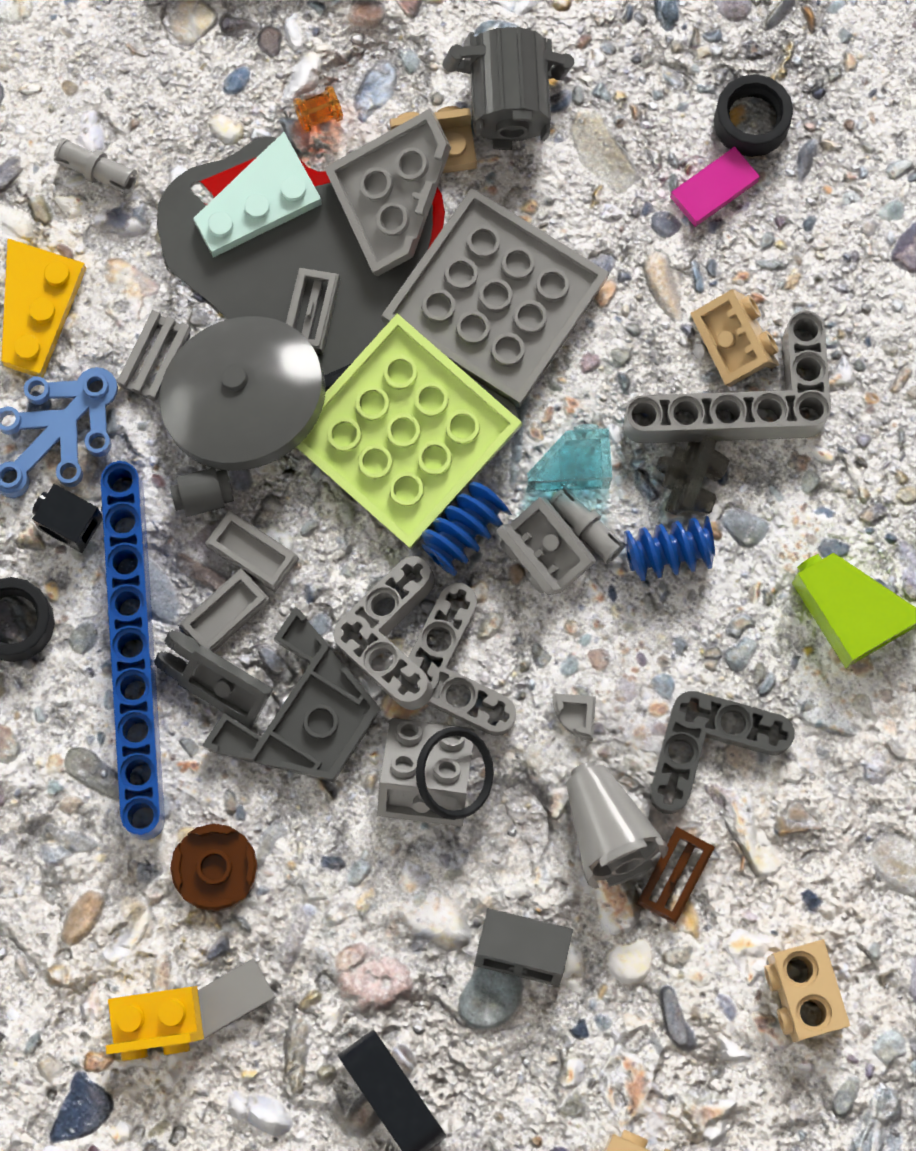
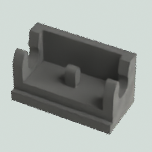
M487 908L474 966L559 987L565 969L573 929Z

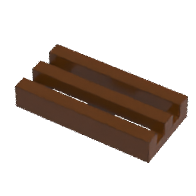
M677 826L667 843V855L663 859L660 857L636 903L637 906L651 911L652 914L666 919L667 922L673 925L679 919L715 848L713 845ZM681 839L687 844L659 899L655 903L649 900ZM696 847L702 853L673 910L670 911L664 907Z

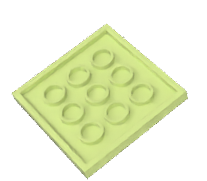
M397 313L326 391L323 408L316 424L296 448L408 548L412 549L422 538V532L433 526V521L441 517L445 509L456 500L457 496L467 488L519 430L522 422Z

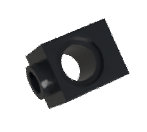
M53 484L48 493L43 492L38 497L32 510L34 514L32 520L40 531L80 553H83L103 520V516L97 506L56 484Z

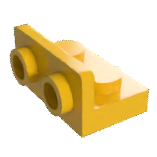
M197 986L108 999L113 1044L105 1045L106 1054L121 1053V1061L148 1057L147 1049L163 1047L164 1055L190 1051V1042L204 1039Z

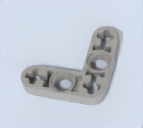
M417 556L407 557L400 561L338 621L333 632L334 641L342 653L395 702L408 710L420 709L429 702L433 692L432 684L424 671L385 636L434 588L435 577L430 565L425 559ZM410 573L414 575L420 574L422 580L418 583L413 580L408 581L407 576ZM395 586H398L401 592L404 591L406 596L403 599L394 589ZM390 598L395 601V607L388 615L379 616L374 614V607L381 599ZM353 631L356 634H361L368 645L364 651L355 640L348 639L347 634ZM382 653L393 655V663L387 670L375 671L372 669V662L376 656ZM401 673L409 683L418 685L419 691L413 694L410 691H405L401 682L397 679Z
M452 583L446 586L440 593L408 657L420 668H422L425 661L423 657H417L419 652H422L431 660L442 662L440 667H437L432 662L427 671V677L432 681L433 690L432 697L427 705L487 734L494 736L504 735L511 730L515 723L516 708L513 702L506 696L448 669L477 607L476 595L472 588L463 583ZM459 594L465 596V604L469 607L467 610L460 608L453 619V624L461 625L460 628L456 629L447 621L437 620L438 615H441L446 620L450 613L451 603L447 599L449 597L456 599ZM434 630L446 631L451 637V645L444 651H433L427 644L428 635ZM401 673L402 686L405 691H410L413 694L417 693L419 688L413 687ZM460 685L469 690L471 699L466 706L456 708L447 702V691L453 686ZM481 694L486 697L482 701V706L491 710H495L498 705L505 707L504 715L509 718L507 722L499 720L496 726L489 723L490 715L478 709V716L476 718L469 715L476 707L478 695Z

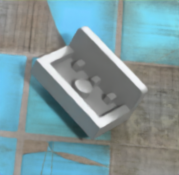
M539 497L510 524H502L496 530L502 538L500 542L502 549L513 560L517 561L519 559L528 571L526 574L528 581L540 593L545 592L547 595L560 594L597 562L546 497Z

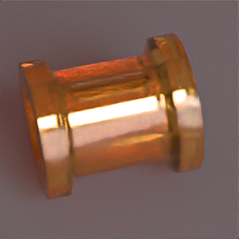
M331 85L325 87L323 93L304 100L299 97L293 99L297 118L305 134L311 132L312 127L333 119L337 122L343 120L340 102Z

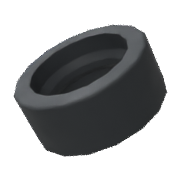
M758 74L738 77L728 83L719 95L713 120L716 135L728 149L736 147L744 156L755 157L770 153L777 149L787 136L793 115L791 97L780 83L770 77ZM745 97L763 99L772 105L776 111L777 120L775 126L765 134L753 135L742 132L730 120L729 113L733 103Z
M15 577L0 579V600L13 595L24 597L36 609L37 622L34 631L22 642L14 644L0 642V660L9 662L28 660L41 652L50 641L55 625L53 608L42 591L28 580Z

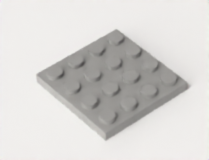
M471 188L383 312L381 321L388 324L398 313L472 379L520 408L607 281L609 272L479 191Z

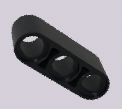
M374 1029L337 1055L402 1151H429L447 1138L441 1126Z

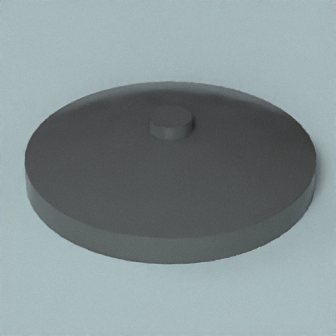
M236 317L218 322L200 331L188 340L175 354L165 371L159 394L160 413L164 425L176 445L196 462L207 467L227 471L258 468L270 464L291 452L311 432L323 408L326 392L325 376L314 348L295 328L284 322L267 317Z

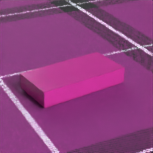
M733 147L671 192L670 198L693 226L696 227L758 183L760 176L737 148Z

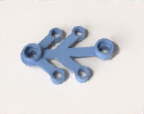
M95 367L84 371L77 381L47 382L44 378L35 376L25 382L24 393L27 399L36 405L44 404L48 399L74 398L65 409L18 412L15 408L9 406L0 409V431L4 434L11 435L19 430L46 428L14 462L9 461L0 465V493L9 498L22 496L30 485L28 473L59 440L61 462L56 467V476L60 483L66 487L77 486L83 479V471L78 463L77 421L88 410L91 431L85 436V446L88 452L95 457H102L109 453L112 443L107 434L106 406L114 401L118 392L117 381L110 371ZM100 381L103 383V388L99 392L89 391L91 383ZM34 386H44V392L41 395L32 396L30 394ZM7 415H14L16 417L15 422L11 426L2 425V420ZM102 437L105 439L104 446L99 449L92 448L91 442L93 439ZM73 467L77 469V473L73 478L65 479L62 477L66 468ZM7 472H17V478L14 482H3V477Z

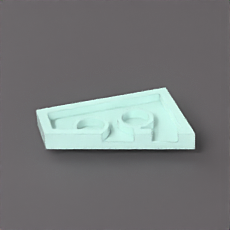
M283 132L194 217V222L214 258L322 205L320 195L285 132Z

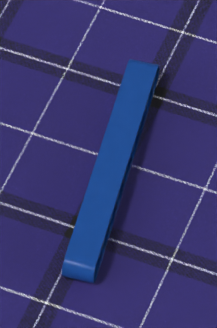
M116 461L106 466L101 474V498L120 817L122 825L132 836L139 840H150L158 836L164 828L165 812L145 497L142 481L133 465L125 461ZM120 478H130L133 480L131 487L124 492L112 490L114 483ZM132 518L135 520V525L129 532L118 533L115 531V526L121 519ZM134 558L138 560L137 567L133 572L129 574L117 572L118 565L124 559ZM137 599L140 601V608L135 614L130 616L120 614V607L126 600ZM131 640L143 642V648L137 656L129 658L122 655L123 647L127 642ZM135 681L145 683V692L139 699L129 700L125 698V689L129 684ZM137 723L148 725V734L142 741H128L127 733L130 727ZM140 765L150 767L151 776L146 783L142 785L130 783V774L134 768ZM141 808L152 809L154 817L148 827L143 829L133 827L132 819L136 811Z

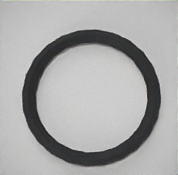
M448 727L431 736L421 749L416 767L417 787L426 806L443 818L456 820L474 814L487 800L493 784L494 770L490 752L484 741L476 733L461 727ZM449 736H460L470 740L481 753L485 766V779L481 793L470 806L455 811L439 806L428 792L425 782V766L429 753L439 741Z

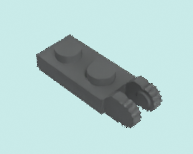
M176 630L169 631L164 640L165 644L171 650L189 660V662L186 664L183 659L176 657L175 654L161 651L158 652L154 660L157 668L177 680L179 686L251 728L257 722L273 688L204 646H199L195 639L186 636L185 633Z

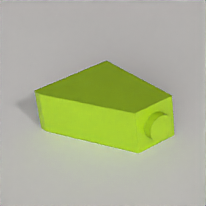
M832 553L823 559L819 554H816L797 567L800 572L797 573L792 585L845 668L916 628V607L837 554Z

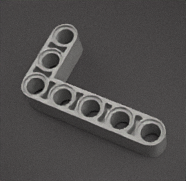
M806 310L797 312L789 320L782 338L785 390L637 396L626 407L623 420L625 435L636 443L793 439L816 436L821 432L831 411L826 334L823 320L816 313ZM798 329L806 330L812 335L813 339L802 341L795 336L794 331ZM807 368L815 374L816 379L812 381L803 380L799 377L796 370ZM804 407L812 408L818 414L819 419L814 421L806 420L800 414L799 409ZM764 408L770 409L776 414L778 420L766 422L759 417L757 411ZM728 410L733 413L736 421L729 424L723 423L717 418L716 412ZM681 411L688 412L693 416L695 422L683 425L677 422L674 414ZM636 413H646L653 419V423L649 426H640L634 422L632 416Z

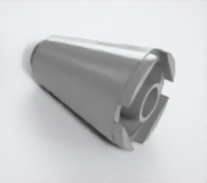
M586 762L571 771L572 776L567 780L566 786L584 876L589 886L599 888L596 881L605 879L609 886L621 884L653 868L654 864L651 858L659 852L662 859L667 855L668 847L665 840L606 766L595 765L594 762Z

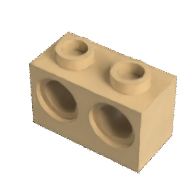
M824 939L779 951L767 957L769 965L764 966V973L771 992L778 991L782 1008L777 1009V1016L784 1035L791 1034L792 1041L797 1042L850 1026ZM791 959H799L806 964L808 976L803 983L795 982L788 976L787 965ZM804 1002H813L819 1007L821 1020L818 1025L809 1026L801 1019L800 1009Z

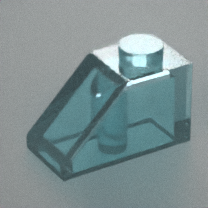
M582 424L575 426L574 430H567L527 473L526 492L559 491L564 487H567L569 490L610 488L612 465L609 428L599 429V426L595 424Z

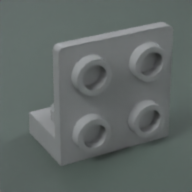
M397 718L390 720L379 781L377 816L463 827L464 818L456 820L446 819L430 810L420 796L416 781L417 760L427 740L442 729L460 726ZM461 727L466 728L475 733V730L473 728ZM449 736L439 741L429 753L425 766V782L431 797L439 806L453 811L464 809L466 804L473 743L464 737Z

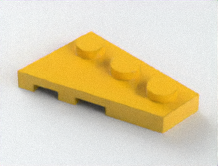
M12 239L7 240L1 361L5 367L29 375L44 377L85 274L86 266L83 262Z

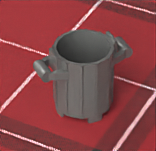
M505 27L492 29L480 33L478 36H474V33L470 32L463 43V47L458 44L451 46L442 64L444 69L449 72L457 71L470 74L472 121L475 136L480 135L484 139L493 140V149L512 150V141H523L536 136H540L541 141H545L549 137L551 124L549 79L563 80L573 67L574 58L567 53L559 54L552 52V40L547 39L546 41V38L539 34L538 31L521 27Z

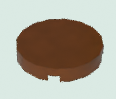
M209 824L196 827L182 839L173 851L170 870L173 884L185 901L200 910L218 912L231 909L247 898L256 884L258 862L254 848L243 834L230 826Z

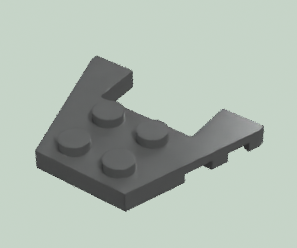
M294 607L274 637V641L308 662V668L262 736H259L223 713L202 746L209 752L335 782L381 710L355 676L331 650L324 638L309 623L301 610Z

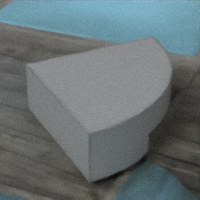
M553 693L554 711L562 726L576 737L593 741L596 696Z

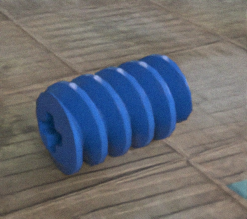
M471 482L468 485L469 495L459 494L457 496L456 502L458 507L451 505L445 509L444 513L447 520L439 517L433 521L436 532L427 529L421 535L424 542L422 547L428 556L444 571L453 576L457 575V571L452 563L454 559L464 564L469 562L464 552L466 547L476 552L481 550L475 537L479 535L490 540L492 535L487 525L490 523L499 528L503 523L498 514L503 512L512 515L508 507L492 490L478 482Z
M705 516L703 528L696 518L689 519L686 531L679 521L672 522L670 535L663 524L656 525L653 538L646 527L639 528L637 541L629 530L624 531L625 552L630 571H636L641 581H646L648 568H652L656 576L662 578L664 565H669L674 575H679L681 562H686L691 572H696L697 560L701 558L707 569H712L715 545L708 516Z

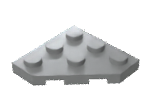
M430 108L324 168L372 273L376 276H380L413 258L451 150L444 131L435 113Z

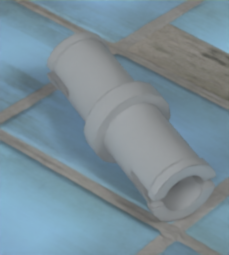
M62 139L56 147L54 162L84 174V178L92 183L102 182L120 190L124 194L130 193L136 183L137 170L108 159L107 154L100 150L92 152L70 142L68 139Z
M567 487L560 489L549 501L564 521L573 529L577 537L583 539L606 564L613 561L625 548L626 544L620 541L600 521L601 515L596 510L589 511Z

